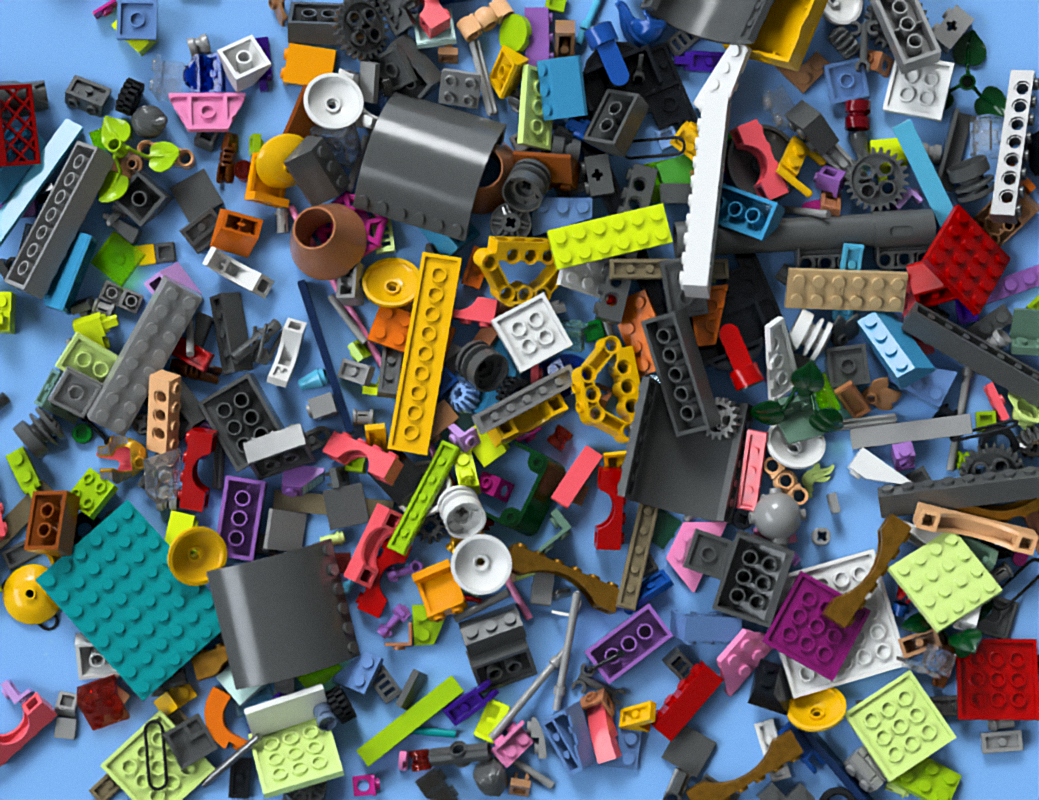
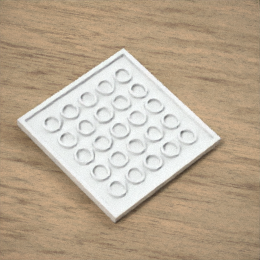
M874 549L788 573L774 617L799 571L810 575L839 593L845 594L860 584L869 573L876 557ZM882 576L876 581L878 586L874 592H869L865 598L867 602L864 607L871 610L833 682L779 652L792 699L908 665L898 642L900 635Z

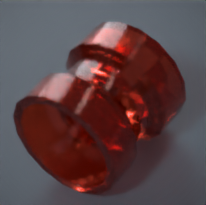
M240 160L233 169L235 176L245 183L248 181L251 164L249 161Z
M558 424L554 434L549 435L546 441L562 452L566 442L570 441L574 436Z
M429 748L409 751L410 758L413 761L411 765L412 772L432 769L428 759Z

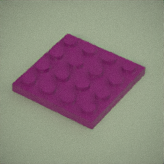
M799 571L761 642L833 682L871 610L863 607L861 610L858 609L854 614L856 618L852 625L840 628L824 617L822 613L833 597L843 594L810 575Z

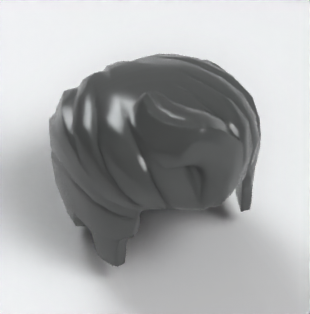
M146 105L135 110L131 118V124L137 136L154 139L163 132L168 123V118L158 107Z
M495 757L476 763L472 774L479 790L485 795L500 797L502 792L508 787V775L504 765Z

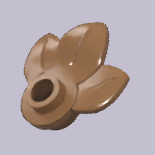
M268 0L271 10H274L279 24L285 27L284 21L288 19L287 14L283 10L285 8V0Z
M128 151L125 157L118 158L123 171L122 175L128 177L129 180L137 170L142 171L144 168L143 159L133 152ZM114 161L111 170L116 171L118 173V169ZM135 161V166L131 167L132 162Z
M882 377L873 380L871 385L863 390L862 396L869 405H874L880 410L893 409L892 403L898 401L902 393L888 388V377Z

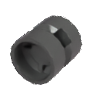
M554 135L550 153L572 155L578 163L581 140L570 138L567 141L565 137Z

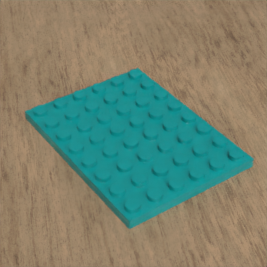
M127 499L73 546L71 556H62L36 579V582L140 699L145 701L221 633L210 590L205 585L190 586L183 584L173 576L167 562L170 546Z

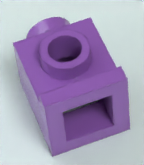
M824 165L820 171L815 173L813 182L816 183V188L822 189L824 192H831L833 197L837 198L844 188V175L846 172Z
M912 441L893 444L891 458L894 469L899 472L915 468L916 454Z

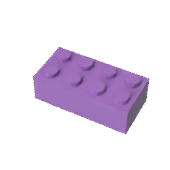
M226 475L217 533L226 544L227 558L247 561L256 560L268 482Z
M647 603L586 649L584 653L593 665H596L617 654L618 650H624V657H618L597 668L605 681L610 684L670 639L673 634L652 606Z

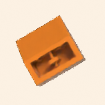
M220 209L210 247L212 246L218 250L248 258L258 241L263 220L231 210Z

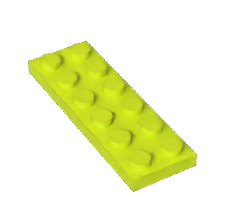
M663 203L547 231L556 271L673 242Z

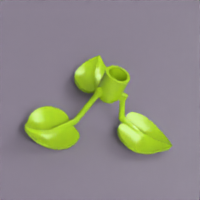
M105 116L102 124L101 140L103 146L113 154L112 159L116 163L118 173L116 171L108 172L102 188L98 191L99 201L101 203L114 202L126 194L130 181L128 177L122 175L123 171L118 158L125 157L128 151L150 159V168L160 173L169 170L174 165L180 155L179 148L170 142L161 141L153 144L150 147V155H146L125 144L131 136V126L128 122Z

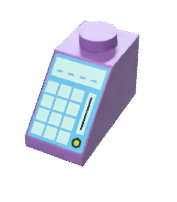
M299 466L283 472L282 494L289 497L305 495L325 481V468Z

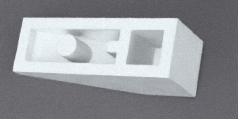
M864 447L860 448L847 467L850 470L849 474L858 480L862 478L864 480L895 485L911 482Z

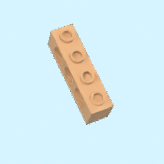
M162 369L149 375L146 449L165 456L177 450L179 445L181 375Z

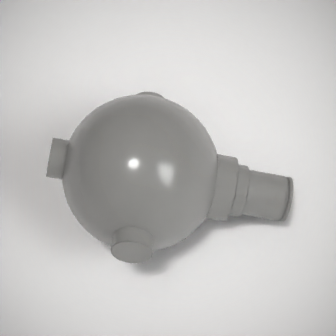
M770 488V493L757 502L754 512H749L748 518L749 523L755 524L759 533L768 538L769 541L788 548L789 537L795 534L801 521H806V510L800 509L793 497L782 493V488Z

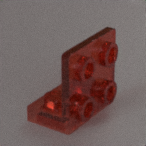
M115 674L77 687L76 703L92 730H97L130 718L128 710L117 693L118 680Z

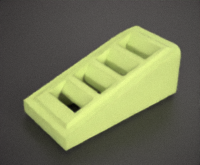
M388 218V223L385 226L388 227V230L384 231L383 234H389L390 238H383L381 243L390 242L391 245L382 246L380 249L377 248L375 250L376 255L396 252L390 218ZM372 225L373 238L375 237L377 225Z

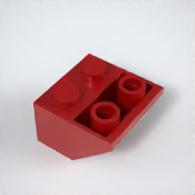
M922 261L906 265L912 292L918 303L928 308L958 299Z

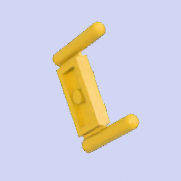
M793 135L775 172L809 198L813 192L795 177L798 175L806 155L821 167L826 165V160L818 153H812L802 140Z

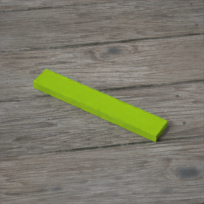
M444 440L441 441L387 548L406 557L461 451L459 447Z
M451 675L357 749L356 752L367 766L370 767L461 695L464 690Z

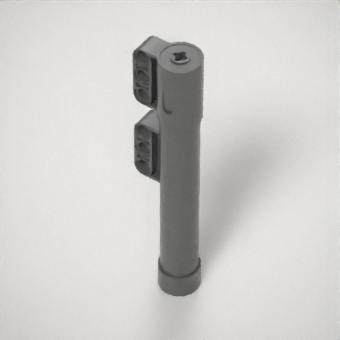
M930 208L872 211L870 214L831 215L830 218H782L778 228L764 241L718 225L715 255L794 251L796 268H801L802 260L809 259L810 263L807 268L839 269L843 243L863 244L864 248L872 247L873 261L875 265L882 269H907L906 265L920 261V255L927 252L935 239V216ZM675 221L673 223L675 258L682 257V253L686 252V245H684V235L688 233L686 221ZM906 253L908 256L907 261L900 263V256ZM886 254L888 261L882 265L880 258ZM823 258H828V266L824 268L821 267V260Z

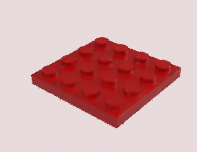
M958 204L952 208L924 255L922 262L975 316L980 314L1011 258Z
M982 639L977 646L975 654L971 653L964 658L956 656L957 720L1039 721L1037 639Z

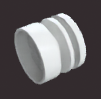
M802 309L788 335L793 351H796L800 345H803L805 347L802 355L806 356L811 349L813 351L810 359L815 361L817 356L823 352L830 339L833 323L828 322L823 329L821 328L824 322L823 318L815 325L812 323L814 314Z
M456 485L446 489L440 495L437 502L438 512L450 535L455 538L465 539L478 534L484 528L486 513L476 492L472 488L465 485Z

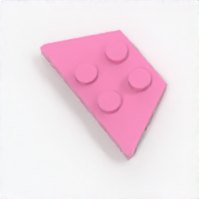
M169 93V100L187 132H228L246 99V93Z
M683 522L670 548L666 560L693 593H695L703 574L682 567L685 559L683 554L688 540L692 538L695 528L721 537L727 525L726 523Z
M742 629L716 659L720 668V676L726 687L724 692L731 697L758 666L760 659H764L773 649L761 642L765 636L764 632Z

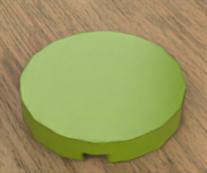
M511 14L505 18L499 30L501 47L502 45L508 46L518 53L523 52L530 42L528 40L529 35L532 33L528 19L519 14Z

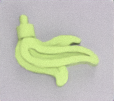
M817 463L812 469L803 474L801 482L807 490L809 498H812V492H814L813 484L815 482L823 483L831 478L830 476H825L833 471V464L828 468L820 469V464Z

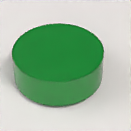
M87 424L76 425L72 431L73 439L80 444L90 442L93 438L92 428Z

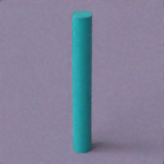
M419 727L411 734L455 738L456 730Z

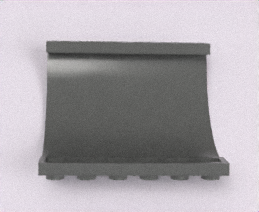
M643 0L640 8L642 10L646 9L647 13L656 19L665 20L667 25L690 35L722 44L744 45L754 44L757 40L762 24L765 23L769 9L775 0Z
M395 91L385 104L370 136L358 176L353 207L465 242L468 237L470 218L483 173L495 145H502L507 124Z
M643 376L642 382L639 384L638 401L634 407V419L630 425L631 433L626 444L625 461L622 463V475L617 485V495L654 508L700 519L732 524L739 491L747 430L752 429L754 419L750 415V410L754 406L742 402L741 404H735L734 407L740 408L737 415H742V418L738 419L741 426H736L738 432L732 433V438H726V441L712 440V437L706 436L707 431L703 430L676 437L660 383L650 377Z
M331 538L267 558L229 567L222 566L206 571L236 690L305 675L360 656Z

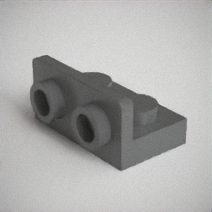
M397 0L378 1L381 13H385L390 30L395 36L408 33L407 30L417 24L408 8L403 9Z
M75 75L65 91V104L85 111L89 115L102 117L103 108L111 95L112 89Z

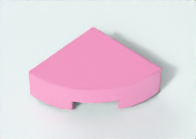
M401 750L399 752L398 767L401 771L408 770L409 751Z

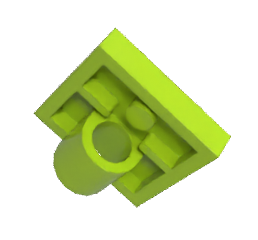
M89 468L70 492L80 497L78 510L94 520L118 488L107 479H100V474Z

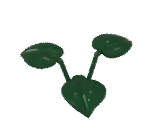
M975 30L965 33L954 46L953 58L957 64H965L966 74L959 79L958 85L949 89L945 110L951 107L954 102L951 92L959 88L964 91L972 89L979 96L974 103L975 112L979 117L986 120L1004 118L1006 97L1003 92L994 86H988L981 94L975 86V77L969 71V64L977 66L986 57L985 44Z
M812 360L792 373L790 380L794 387L783 407L777 401L770 400L761 402L750 410V415L763 424H780L785 419V414L782 411L786 410L797 392L802 397L810 395L814 415L809 417V423L813 428L821 432H835L844 427L843 417L836 409L828 407L821 408L819 411L816 409L813 393L820 391L824 387L825 381L820 369Z
M986 602L981 606L978 622L990 615L993 610L992 603ZM918 612L907 618L901 628L910 632L921 633L930 630L932 627L924 616ZM975 628L965 629L950 636L945 629L941 631L948 640L949 645L954 647L955 654L959 658L967 657L971 653L975 654L977 646L983 637L982 632Z

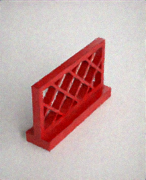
M32 84L1 85L0 90H5L10 97L5 103L0 99V167L41 164ZM20 89H26L27 97L24 101L16 96ZM13 98L20 104L16 112L8 106ZM23 108L29 112V118L26 122L18 115ZM5 109L13 115L8 123L2 119V112ZM15 118L23 125L18 132L10 126ZM25 128L31 132L29 141L21 136ZM7 129L15 135L10 143L4 138V133ZM17 139L25 144L21 152L12 146ZM28 148L33 151L34 160L29 161L23 156ZM9 149L17 155L13 162H7L6 153Z

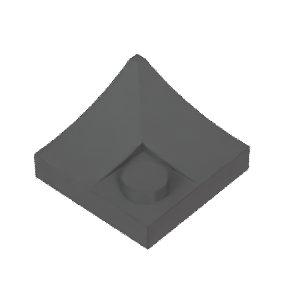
M199 713L162 734L181 770L218 749Z

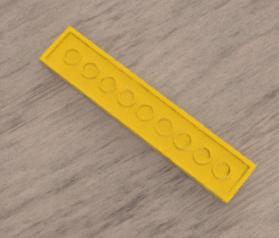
M422 252L387 447L389 450L428 456L462 258Z

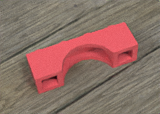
M418 0L424 8L419 16V25L430 39L450 28L451 15L446 8L443 9L439 0Z
M752 120L729 131L737 150H745L751 153L759 163L760 176L753 186L757 196L773 200L788 193L786 180L775 172L779 163L774 159L771 145L767 142L763 127L758 120Z
M477 297L475 302L468 308L454 309L452 319L460 320L459 323L464 325H471V322L479 323V327L490 328L492 325L490 321L498 317L500 302L497 299Z
M333 431L322 450L324 454L331 460L345 466L354 459L368 458V472L377 480L393 486L404 466L398 460V455L391 451L387 454L377 445L371 447L360 438L357 440L352 439L353 437L346 432L340 434Z
M377 503L343 575L344 577L369 589L371 588L379 571L376 563L378 551L382 543L395 532L403 516L402 514Z
M36 692L21 705L23 708L21 723L11 732L0 734V767L57 716L52 705L39 693Z

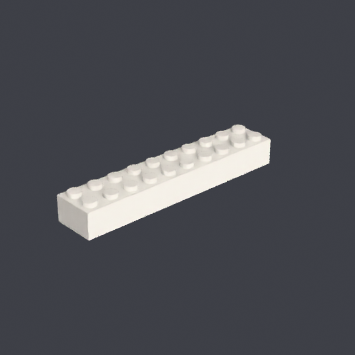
M704 93V100H700L699 104L701 119L698 118L697 131L699 132L698 137L695 139L694 175L691 176L690 184L692 194H689L688 200L691 214L687 213L686 226H688V233L684 235L686 252L682 253L683 271L680 272L679 283L681 284V290H684L685 297L710 299L731 108L729 94Z

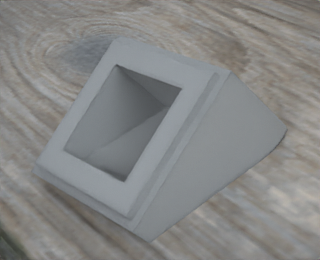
M60 691L55 705L57 716L75 718L80 694Z

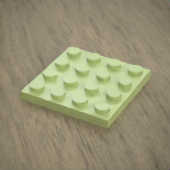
M954 533L941 534L896 562L887 570L937 634L1003 591L962 538Z
M911 670L846 711L845 719L888 782H891L957 738Z
M161 709L147 721L157 720L161 722L164 733L176 726ZM146 723L100 765L132 800H183L216 769L204 756L181 770L165 740L168 783L162 790L151 789L147 781L144 726ZM152 723L147 727L150 780L154 787L159 788L165 783L160 726Z
M315 718L261 736L262 740L252 748L265 799L344 776L332 731L320 730ZM251 733L248 734L249 740L252 738Z

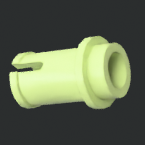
M336 530V533L320 537V541L331 538L333 546L343 545L346 542L343 530Z
M887 780L884 790L899 794L901 798H908L910 793Z

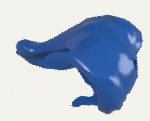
M617 0V3H615L619 11L620 27L628 43L641 48L661 39L667 29L665 20L654 19L647 13L646 9L643 11L646 20L636 19L624 1Z

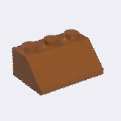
M306 84L302 87L283 134H296L305 139L306 136L318 137V134L324 130L323 127L315 124L305 111L303 98L308 86Z
M513 151V164L521 159L529 158L543 163L549 169L552 182L548 190H551V188H559V190L566 192L571 189L577 190L580 165L572 155Z
M67 490L33 491L24 550L52 556H71L80 497Z

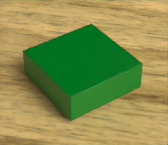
M593 320L582 324L587 343L606 337L602 321Z

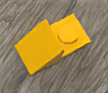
M385 423L365 425L368 445L371 447L377 445L384 450L383 452L388 453Z
M185 679L171 690L165 692L153 703L158 710L161 709L168 717L198 695L189 681Z
M648 701L621 709L619 728L649 732L651 723L655 722L656 703Z

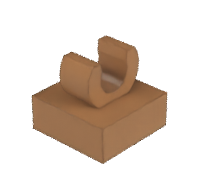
M453 44L438 47V63L458 64V48H453Z
M515 772L514 777L510 781L509 794L529 797L531 785L529 774H526L523 780L518 779V772Z

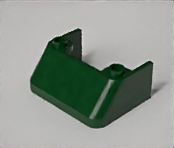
M514 441L513 445L531 453L527 462L528 467L532 472L538 474V477L521 511L509 507L503 510L500 518L486 511L485 513L486 517L523 535L533 536L538 532L553 502L551 496L564 478L566 470L561 463Z

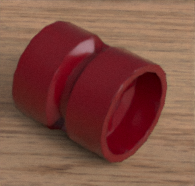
M863 99L845 101V113L848 114L845 118V130L856 132L870 130L871 118L868 117V114L871 113V101Z

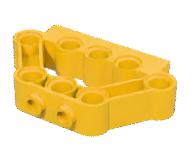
M489 236L487 248H480L474 253L473 261L483 272L490 286L491 295L506 306L515 307L516 304H522L543 292L549 301L552 293L559 286L556 283L560 270L556 271L548 238ZM499 260H504L512 265L519 261H523L528 265H533L540 261L547 266L529 284L519 280L509 284L499 265Z
M610 335L599 339L595 344V349L582 365L572 371L571 388L575 394V407L581 422L587 426H594L613 436L618 443L625 444L630 438V425L633 422L635 415L634 407L638 401L640 378L633 346L622 347L620 340L616 336ZM606 343L610 345V351L607 349ZM608 361L610 362L608 373L614 381L612 392L618 400L616 412L621 419L605 411L599 404L601 392L595 385L597 374ZM618 365L621 366L622 373L618 370ZM583 371L587 375L586 380L582 376ZM623 384L626 387V392H624L622 389ZM587 391H588V392L590 393V395H591V398H590V399H588V397H587ZM627 404L630 406V412L626 408ZM591 410L595 414L594 419L591 417ZM625 429L628 431V437L624 434Z

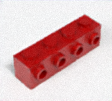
M702 660L699 664L696 663L691 668L689 676L679 682L677 690L673 694L668 695L664 700V705L656 710L655 722L651 723V725L668 740L672 741L723 682L721 676Z

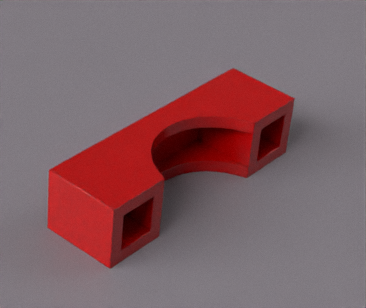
M195 426L187 432L185 437V443H188L187 451L183 454L185 467L180 475L182 490H179L177 498L180 501L179 508L203 512L208 508L210 488L200 480L197 466L202 456L211 454L216 450L218 430Z
M598 467L597 487L610 496L612 509L604 522L595 525L594 546L597 550H621V544H624L625 536L624 532H622V525H625L626 514L623 513V505H626L627 499L617 495V485L621 480L622 467Z
M392 535L383 542L381 548L384 551L381 557L377 555L376 563L379 571L371 588L366 587L364 593L360 592L355 602L359 604L357 609L377 618L381 617L388 602L380 586L382 574L388 567L394 564H405L413 548V545H411L406 557L387 548Z

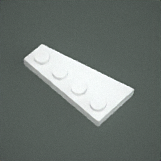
M746 44L729 45L692 104L699 109L700 100H704V93L729 94V101H731L734 91H737L740 74H743L752 49Z
M780 316L764 326L768 401H777V399L784 398L792 392L794 386L790 378L792 373L797 370L785 320Z

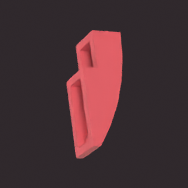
M586 445L556 488L551 499L568 509L600 464L603 455Z
M599 703L587 708L588 725L598 764L622 756L615 737L618 736L613 718L610 717L603 704Z

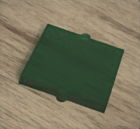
M659 509L651 542L664 549L670 539L675 537L674 533L682 522L665 510Z

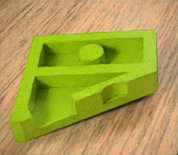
M412 605L414 646L435 644L445 621L431 622L427 618V611L424 605Z

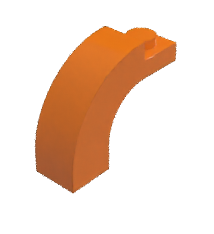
M213 686L206 700L204 710L207 729L212 738L221 747L226 749L232 743V748L238 750L248 740L233 733L226 724L225 711L232 696L217 686Z

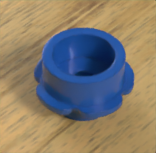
M894 601L893 606H891L893 614L896 616L904 617L905 614L910 613L908 611L909 605L904 602Z

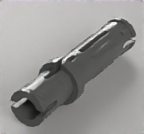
M273 319L268 324L265 343L278 330L282 329L281 324L276 319ZM264 327L256 330L255 335L244 342L233 353L229 354L230 359L235 364H238L260 346L261 338H258L262 336ZM253 343L251 347H249L246 351L243 352L244 349H246L249 345Z

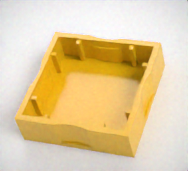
M775 0L769 9L765 23L762 24L757 40L754 44H746L752 49L749 59L799 71L828 0ZM723 44L722 46L727 49L730 44Z

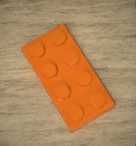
M647 289L627 297L622 321L617 325L625 346H633L639 378L656 372L641 321L657 316Z
M379 306L367 340L404 353L411 312L400 308ZM450 327L445 359L456 332L454 327Z

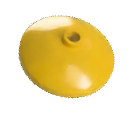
M281 134L271 138L261 147L256 157L255 166L258 176L266 185L278 189L297 185L283 162L304 140L303 137L296 134Z
M401 258L378 260L371 264L363 274V292L371 302L378 306L386 308L405 306L414 300L419 270L411 262Z
M207 527L189 528L181 532L169 547L167 555L169 570L183 584L190 586L207 584L209 581L206 571L225 566L227 547L223 538L216 531ZM196 549V552L191 554V551Z
M37 564L25 565L16 569L6 580L3 588V602L8 613L17 621L30 625L41 624L50 620L59 611L60 607L36 582V579L48 569L47 567ZM29 590L34 592L31 598L27 596Z
M834 687L794 699L791 696L787 718L795 727L804 731L821 732L829 730L838 725L845 717L847 711L846 700L843 694Z

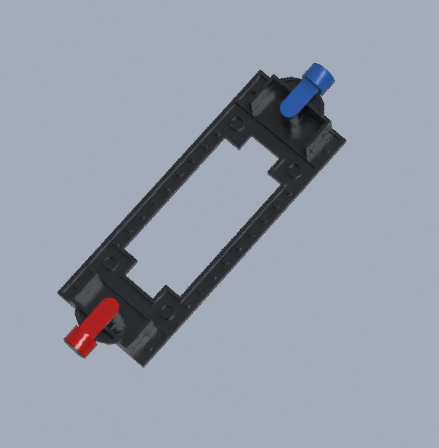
M611 21L596 24L584 32L591 51H594L587 59L583 71L588 115L572 117V119L578 122L580 119L592 121L606 90L613 89L640 94L650 106L646 115L652 113L658 130L674 124H678L680 129L686 121L697 124L698 118L665 42L649 48L648 45L639 48L628 42H617L619 38ZM639 54L644 55V82H642V77L639 76L635 78V82L633 81V71L638 66ZM581 141V150L584 157L605 154V152ZM612 168L614 196L602 197L609 216L617 214L618 207L622 206L623 203L621 198L622 192ZM598 172L594 173L593 178H596V181H600L601 176L598 175ZM646 249L638 251L637 259H650ZM755 253L733 254L739 268L729 271V279L723 280L724 284H728V294L725 297L716 345L699 348L704 368L711 366L717 370L732 371L729 375L736 391H742L763 382L764 378L757 362L753 363V361L761 353L765 343L764 326L776 317H782ZM637 280L641 291L647 289L657 316L668 313L665 294L660 281ZM689 317L693 329L692 317Z

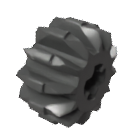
M841 25L834 28L828 35V41L844 59L848 60L860 50L857 40Z
M1036 425L1032 428L1027 426L1025 431L1020 430V435L1016 436L1018 451L1024 458L1029 457L1033 459L1034 456L1039 457V428Z
M436 512L434 517L430 515L425 518L420 528L421 531L416 535V537H419L423 534L421 542H424L426 537H429V544H432V537L437 542H440L437 536L438 533L443 537L446 535L440 531V529L446 528L444 525H440L443 522L442 518L437 520L439 512ZM431 521L433 525H436V529H432V532L428 533V529L425 530V525H428V522Z

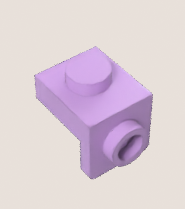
M908 187L906 189L907 193H900L903 200L896 198L897 205L893 204L891 208L893 210H900L909 198L917 205H920L924 200L921 197L922 194L917 189Z
M454 423L447 427L450 434L448 438L451 444L457 445L464 453L481 443L475 427L465 432Z
M11 679L0 684L3 688L1 690L3 695L8 700L11 699L14 704L25 703L31 697L30 694L34 692L32 688H29L21 694Z

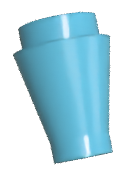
M317 368L298 380L302 391L325 387V384L329 383L324 368Z

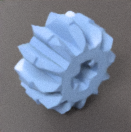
M465 379L457 381L456 386L452 385L453 389L451 392H448L450 397L447 401L454 411L465 415L466 413H471L473 408L477 409L476 404L481 402L479 397L482 394L477 388Z

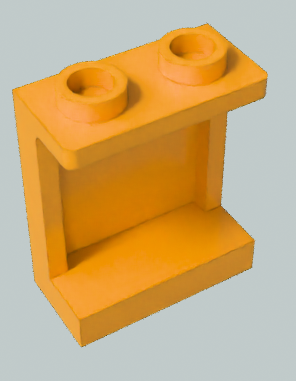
M289 43V47L284 50L283 59L286 60L285 68L282 67L280 79H283L284 85L287 86L289 84L303 86L304 84L308 85L319 75L334 73L338 55L337 51Z
M258 152L252 153L244 200L275 208H288L290 200L284 199L286 188L270 187L260 179L255 166Z
M449 559L411 574L427 611V618L431 622H441L446 619V616L460 614L465 608L469 607L462 588L456 583L452 575Z

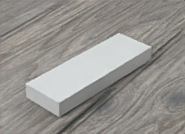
M773 718L754 724L763 756L768 751L772 739L778 736ZM787 762L783 764L784 768L778 772H769L772 783L791 777Z

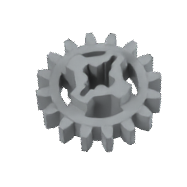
M716 397L714 401L721 424L703 431H707L706 436L712 437V440L726 441V438H732V433L738 432L736 426H741L738 419L742 418V415H737L740 408L734 407V401H729V398Z

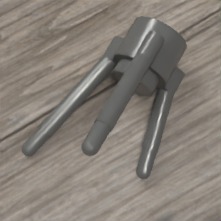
M267 323L264 324L260 346L251 353V361L267 365L268 360L272 361L273 354L281 341L283 331L282 329L268 353L269 349L264 348L268 329ZM256 326L253 327L252 336L256 334Z

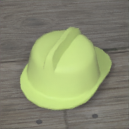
M1008 392V398L1013 405L1012 419L1019 422L1018 425L1024 431L1027 429V426L1032 428L1039 423V407L1029 404L1020 396Z

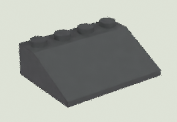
M254 373L243 375L197 403L212 430H218L217 439L236 472L249 467L243 446L244 442L254 437L267 435L271 431L285 428Z
M738 529L712 609L770 628L795 551L758 535Z

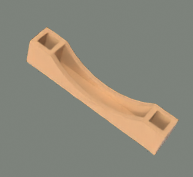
M918 502L912 520L916 528L936 533L943 532L970 536L1032 556L1039 538L1033 529Z

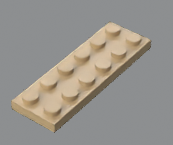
M788 268L784 306L785 308L903 312L908 273L898 271Z

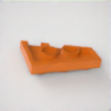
M728 284L711 286L710 299H707L709 314L692 317L693 332L698 348L716 345Z

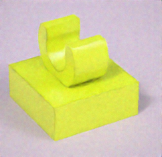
M378 382L376 384L370 383L369 387L363 385L362 394L377 395Z

